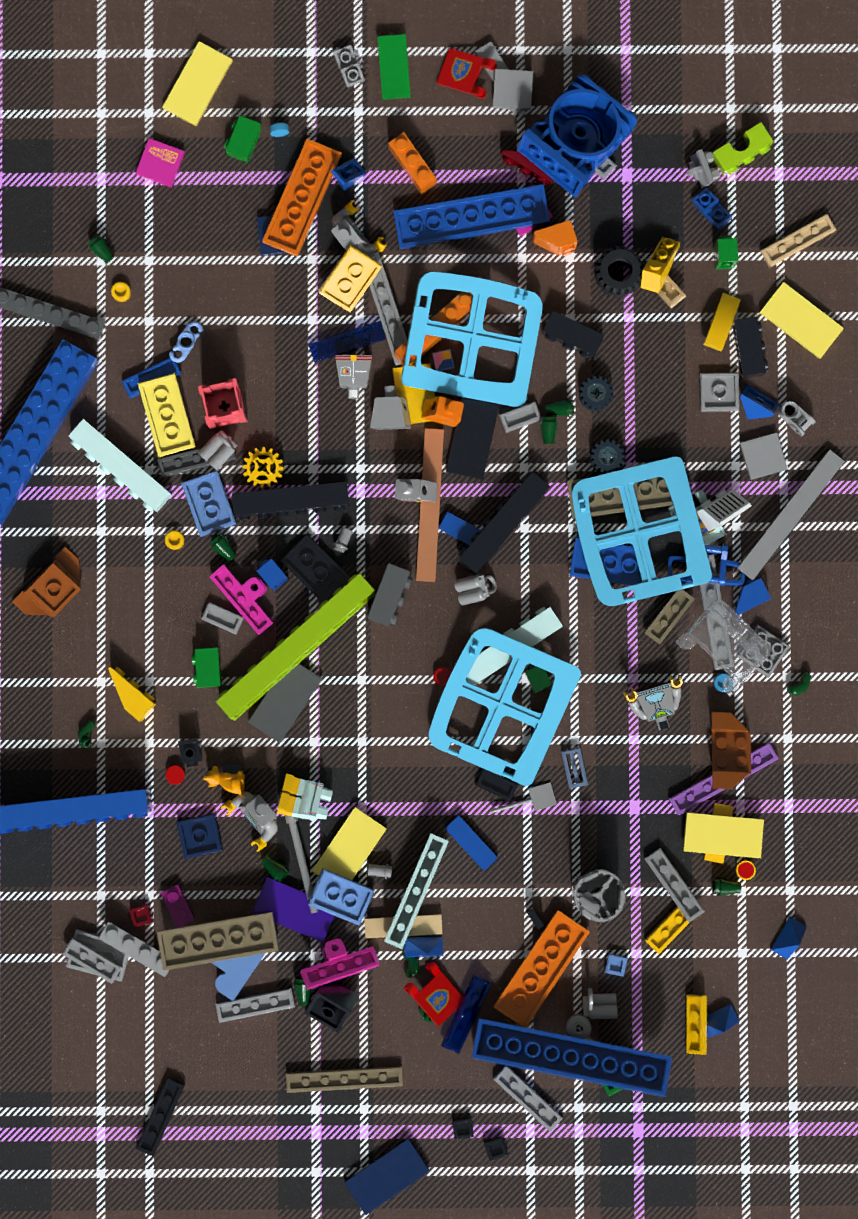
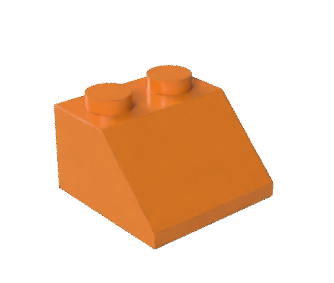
M571 220L534 231L532 239L534 244L556 255L562 254L563 256L572 254L578 242Z

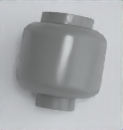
M574 1014L567 1019L566 1031L570 1037L585 1039L590 1035L591 1023L582 1014Z

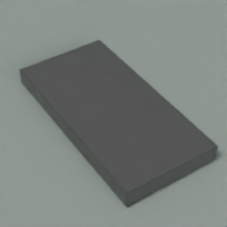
M298 664L267 692L248 723L281 743L322 679Z

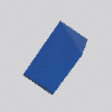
M352 159L332 169L331 173L345 192L364 176L366 171L355 159Z
M746 385L740 396L748 420L772 417L779 406V403L749 385Z
M789 916L770 950L788 960L801 944L807 926Z
M442 937L407 938L404 944L405 958L443 956Z
M731 1004L707 1015V1038L724 1033L739 1022Z

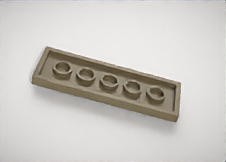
M662 477L634 483L633 487L639 510L673 506L669 490ZM583 479L567 481L572 519H575L572 491L577 482ZM618 488L592 493L589 496L591 517L625 512Z
M273 912L157 932L163 971L279 951Z

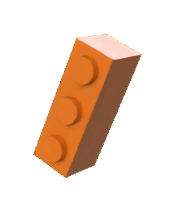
M404 132L388 143L389 150L420 194H423L437 184V178Z

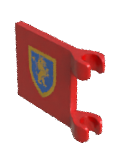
M450 48L437 84L484 99L486 96L485 89L475 86L482 66L494 71L497 64L493 59L479 57Z
M429 962L425 968L434 977L420 991H418L413 983H407L404 986V990L413 997L439 1027L466 1000L440 971L437 964Z

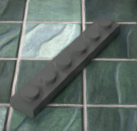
M0 287L1 309L100 341L106 324L105 321Z

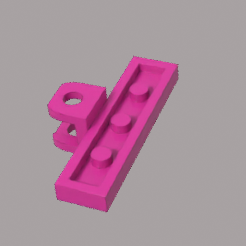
M225 564L209 576L258 635L274 623L256 602L267 591V586L259 577H253L242 585ZM255 584L258 585L257 591L254 589Z
M338 938L326 942L323 947L324 963L302 969L300 973L306 989L309 990L378 967L380 963L373 946L347 955L344 943Z

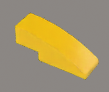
M722 293L703 345L718 351L723 350L741 299Z

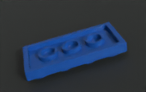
M575 538L569 576L591 579L580 538ZM618 545L600 550L599 554L609 583L632 586L642 582L634 547Z

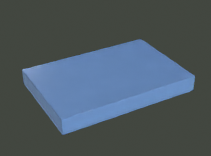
M217 470L181 483L200 537L236 525Z
M322 868L307 904L360 925L375 890Z

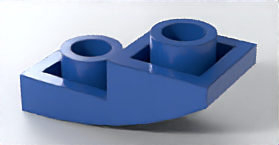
M707 188L703 189L692 199V202L718 231L732 219V215Z

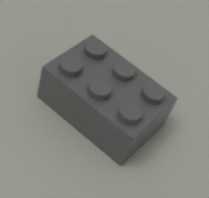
M388 563L367 617L369 620L390 627L391 624L395 625L399 615L396 612L398 606L402 607L406 597L403 592L405 588L409 589L413 579L410 576V571Z

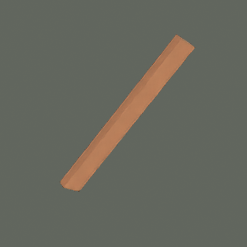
M425 429L422 480L435 482L438 485L437 501L421 502L416 581L435 582L443 429ZM426 488L422 489L423 494L426 493Z

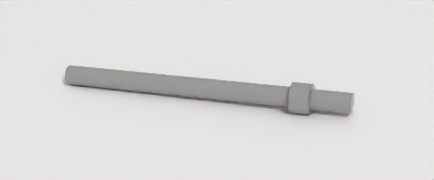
M285 816L286 823L290 827L307 899H309L313 888L296 823L298 820L297 817ZM309 905L311 913L318 912L317 908Z

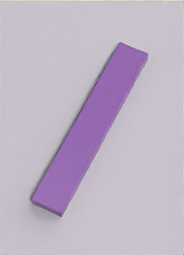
M770 742L751 752V774L779 759ZM711 774L670 797L669 800L679 816L725 789H713Z

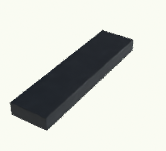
M167 1077L136 1147L137 1150L154 1157L184 1089V1083Z

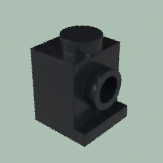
M199 738L178 741L182 764H186L187 767L198 766V762L202 761ZM189 749L193 751L192 757H188L186 754Z

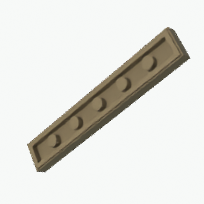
M402 1066L286 1072L287 1093L403 1086Z

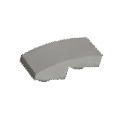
M351 45L333 52L347 88L365 81Z

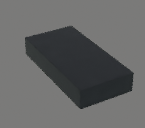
M483 768L476 786L510 802L518 784Z

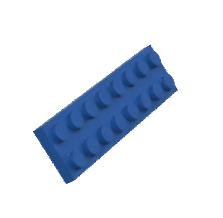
M544 184L394 211L400 249L550 223Z

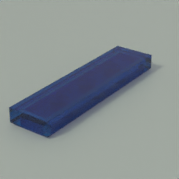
M381 321L308 344L314 363L335 357V355H341L387 339Z
M475 975L472 976L442 1041L441 1046L458 1054L460 1053L492 984L491 982Z

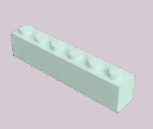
M84 419L70 433L69 437L72 439L70 443L78 450L83 448L86 451L85 456L92 462L98 461L101 464L99 468L107 475L112 473L115 476L113 480L121 487L126 485L130 489L128 493L136 500L140 497L144 501L142 505L150 512L153 509L158 512L172 496Z
M542 607L535 612L536 617L531 620L527 617L519 623L521 627L515 631L511 628L503 635L533 647L563 625L550 607L548 609ZM488 646L489 648L482 652L481 650L466 681L476 685L512 661V656Z
M430 834L384 942L400 949L403 948L448 844L447 840Z

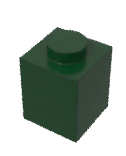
M535 665L526 667L528 671L524 674L534 693L552 685L544 669Z

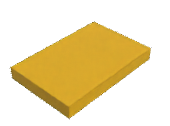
M349 245L318 292L351 313L382 268V264L354 246Z
M430 363L421 364L422 366L431 369ZM403 367L392 368L396 386V397L406 398L411 424L430 422V420L421 418L425 399L435 397L434 391L405 386L401 381Z

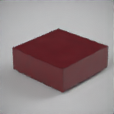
M149 904L129 909L134 928L153 923Z

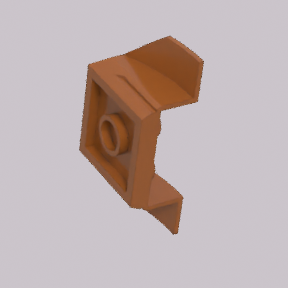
M66 547L53 558L54 561L12 601L25 615H48L55 617L81 590L79 559Z
M712 712L713 789H732L746 776L751 774V734L732 713Z

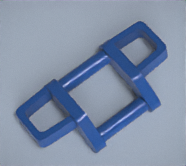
M705 545L707 553L721 554L719 576L712 575L708 583H718L720 586H742L745 581V574L741 572L740 580L725 579L726 566L738 568L741 562L727 560L728 545ZM685 556L669 557L667 577L676 575L671 573L672 563L686 562ZM691 575L680 578L681 581L692 582Z

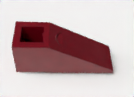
M502 151L501 158H503L502 161L505 164L520 168L519 171L526 176L530 174L541 185H551L553 179L519 151Z

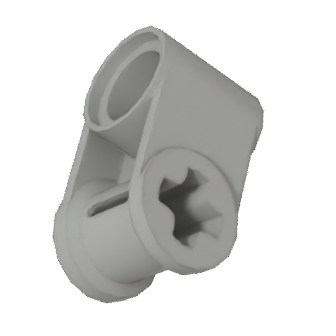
M786 402L779 408V416L802 437L806 429L811 424H815V420L795 402ZM786 406L792 408L793 414L791 416L785 413L784 409Z

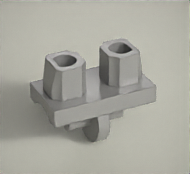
M701 149L690 156L691 162L689 165L691 169L686 172L687 176H694L695 181L699 180L701 188L708 187L720 177L718 169L710 170L708 164L713 162L711 152H703Z

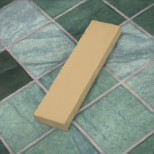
M825 214L762 249L760 252L770 268L835 232L836 228L828 214Z
M441 914L417 915L408 936L442 934ZM394 917L364 918L365 938L386 937Z

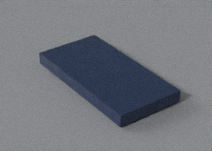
M407 1138L344 1181V1184L364 1214L367 1215L430 1172L409 1138Z

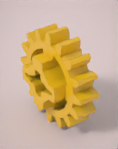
M265 447L260 452L255 448V454L249 452L250 458H244L247 465L242 466L243 469L247 470L243 475L249 476L247 482L254 481L253 486L256 488L260 484L261 489H264L266 484L271 488L272 482L278 484L276 478H282L279 471H284V467L279 466L283 461L277 460L279 454L273 455V449L266 452ZM268 456L267 459H259L258 457ZM253 462L255 464V470L251 473L250 468ZM257 462H259L263 466L267 464L266 469L269 474H267L263 470L259 472L260 467ZM274 463H275V465H276V470H275V473L273 474V473L271 472V468H272V466H273ZM267 477L268 480H258L257 478Z

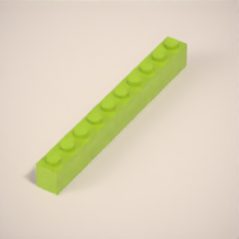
M360 573L349 578L348 584L344 588H338L333 593L334 597L329 601L326 600L321 603L319 610L315 614H309L300 627L296 626L291 630V635L287 639L280 640L272 652L269 651L262 656V661L259 664L252 665L243 678L239 677L233 682L234 686L230 690H225L218 696L219 699L216 703L230 719L235 721L377 594L376 590Z

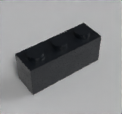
M552 311L542 332L546 340L553 343L555 341L562 343L563 348L569 351L574 349L579 352L581 357L586 359L590 357L594 359L605 336L555 311Z
M757 317L734 320L732 327L741 379L764 376L766 370H768V362L763 357L765 343L760 338V333H762L761 321H758Z

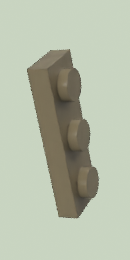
M683 589L677 590L644 633L660 645L694 601V598Z

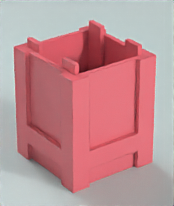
M236 378L210 386H198L199 393L204 402L205 421L210 430L238 422H248L240 385ZM222 402L230 404V407L227 408L226 412H224L223 409H219V406L222 405Z

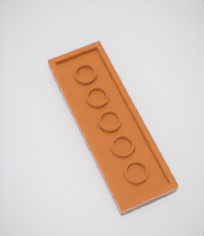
M306 139L262 240L263 243L298 257L333 177L331 171L337 167L340 161L341 152Z
M557 910L493 1007L526 1028L590 931Z

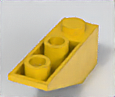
M665 237L661 238L643 269L641 288L657 293L660 292L678 251L679 241Z
M109 667L108 670L124 709L139 722H142L156 705L153 702L155 698L147 691L145 693L141 692L138 689L140 685L134 680L128 681L124 677L125 673L120 668L116 667L114 669Z

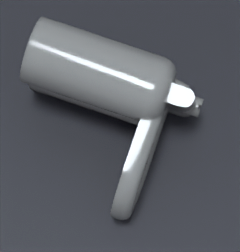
M221 430L203 446L198 454L218 471L235 452L237 444L231 439L232 437L227 436Z
M476 574L457 579L454 584L456 591L459 592L458 600L461 605L483 601L490 594H493L497 588L496 581L491 575L481 576ZM487 579H489L492 583L491 590L487 588L489 587L488 584H486Z
M589 988L588 996L582 997L583 1005H581V1008L583 1009V1016L590 1019L617 1018L616 993L593 994L592 988Z

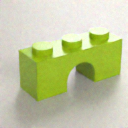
M762 123L757 124L744 133L743 138L747 143L746 150L736 151L730 143H727L712 153L713 161L723 176L727 173L729 175L735 173L739 169L738 166L743 163L745 165L751 163L755 159L754 156L759 153L763 155L771 149L770 146L773 140Z

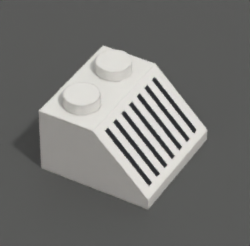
M724 489L715 495L716 499L712 502L709 499L700 505L701 509L696 511L707 530L710 531L721 527L751 507V504L733 489L727 492Z

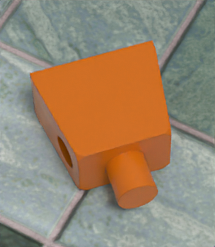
M440 396L425 399L421 418L456 427L461 421L464 403Z

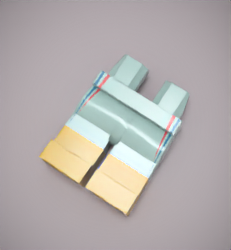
M286 774L277 814L309 819L311 821H315V818L326 819L329 808L319 806L320 800L330 802L333 791L324 788L322 783L294 777V775Z

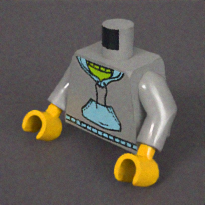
M354 200L350 201L341 211L333 216L332 225L334 228L331 232L345 250H347L349 245H352L366 255H370L376 251L382 252L388 245L381 243L384 239L383 237H379L374 244H370L349 215H353L360 208L353 207L352 203Z
M678 675L679 679L673 681V677L670 676L671 684H664L638 693L631 688L632 693L630 695H627L624 691L623 695L628 700L632 712L640 719L647 720V722L656 720L659 730L669 728L667 716L675 714L681 699V675Z
M247 791L243 792L242 795L228 800L221 807V809L226 807L229 810L226 815H230L238 807L260 833L261 837L251 843V846L258 845L257 852L266 847L267 842L278 830L276 814L259 794L253 795Z

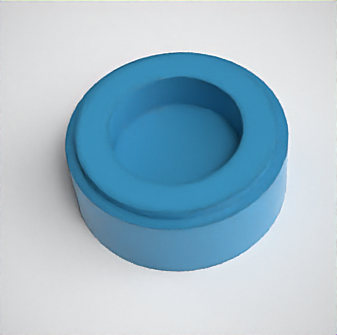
M275 123L270 126V134L274 137L286 136L289 134V126L286 123Z
M720 673L715 676L713 685L717 691L727 692L733 686V679L727 673Z

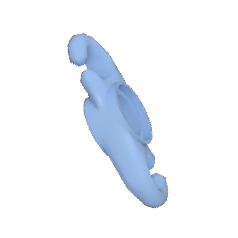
M193 321L188 323L179 335L173 351L179 350L182 355L176 358L173 351H171L169 356L172 361L178 363L184 361L193 349L195 341L200 334L192 333L190 329L192 326H196L198 331L202 332L203 327L199 322ZM188 337L192 343L190 346H183L180 342L181 339Z

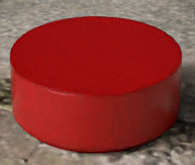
M447 667L437 668L433 674L435 683L440 686H446L451 670Z
M177 765L169 767L165 774L166 780L173 785L182 783L185 779L184 769Z

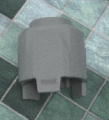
M593 870L579 877L574 883L572 898L575 906L589 920L592 919L595 922L609 921L621 912L625 903L626 893L622 882L608 870ZM595 888H600L599 891L592 893Z

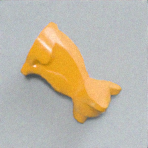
M213 766L207 776L203 777L204 780L208 781V787H215L220 784L228 792L242 795L245 789V775L242 771H238L236 774L220 773L218 767Z

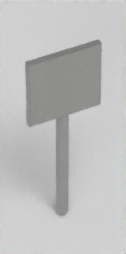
M551 782L529 788L531 798L492 809L491 812L495 813L529 802L533 803L535 811L557 805Z

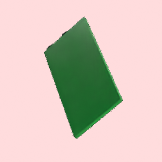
M381 32L377 37L382 100L411 98L406 34L396 35L394 32H390L388 36H385Z

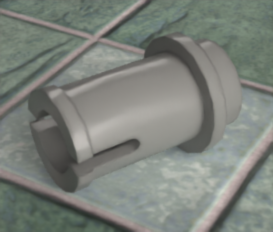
M342 527L336 543H333L335 545L333 549L344 553L348 549L347 544L353 531Z
M369 864L368 876L385 877V879L387 877L391 878L392 866H389V864Z

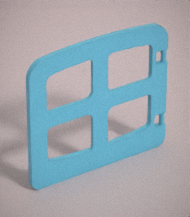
M440 272L424 274L417 285L406 356L401 375L402 383L408 387L502 405L523 406L526 402L542 314V301L536 293L476 277ZM435 289H449L472 293L473 298L469 321L466 326L462 327L429 320L432 293ZM421 295L427 296L425 308L419 307ZM488 297L509 301L525 308L526 313L521 337L487 332L483 329ZM425 335L457 340L463 343L462 360L457 376L421 365ZM488 346L513 351L518 354L514 379L511 383L483 381L474 378L479 347ZM410 355H416L414 367L409 366Z
M671 457L583 479L574 486L572 500L582 551L596 595L604 605L617 606L706 584L711 580L712 572L684 463L681 458ZM662 477L669 490L676 515L645 523L641 519L633 485L636 482ZM618 488L627 519V527L622 530L595 535L590 513L589 496L592 493ZM679 531L682 536L687 569L684 573L659 579L655 574L648 540L654 536ZM630 543L634 547L642 582L637 585L613 589L606 576L599 552L602 549ZM691 575L692 582L681 584L680 578ZM633 590V597L623 598L622 592Z
M488 628L478 629L470 636L446 683L428 733L429 740L434 747L441 751L450 753L516 783L528 786L534 781L580 679L581 671L575 665ZM485 646H491L512 656L510 666L496 693H491L466 681L476 658ZM528 663L553 673L555 677L544 710L541 713H537L512 701V695ZM459 696L482 704L489 710L474 745H468L446 734L450 716ZM504 716H510L534 727V732L515 763H510L488 753L489 746ZM451 742L461 746L459 752L449 748ZM505 766L515 769L514 775L504 772Z

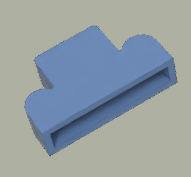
M265 953L211 962L224 971L215 981L216 989L233 1001Z

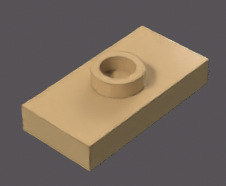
M667 276L660 292L657 293L670 308L686 297V294L669 276Z

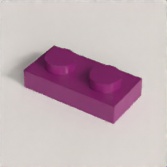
M179 884L161 892L177 928L195 919Z

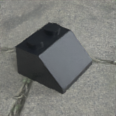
M336 981L321 985L305 1014L338 1033L352 1011L359 995L338 984Z

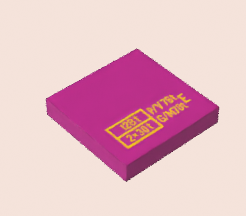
M149 138L136 175L172 188L185 152Z

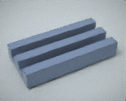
M580 747L561 751L569 789L588 785ZM574 752H577L583 779L581 783L579 782ZM566 754L570 755L576 784H572Z

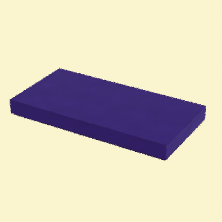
M270 877L266 878L252 912L254 914L273 912L275 923L320 942H324L334 915L318 909V912L311 913L305 892L277 880L275 881Z

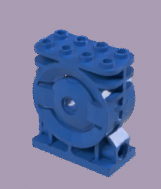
M579 74L548 110L544 122H536L530 129L526 130L517 151L576 198L582 188L592 178L595 169L601 166L619 148L620 144L626 140L627 136L633 132L637 124L636 115L624 108L620 101L615 98L613 99L607 94L604 88L596 85L588 75ZM576 133H580L583 137L577 136Z

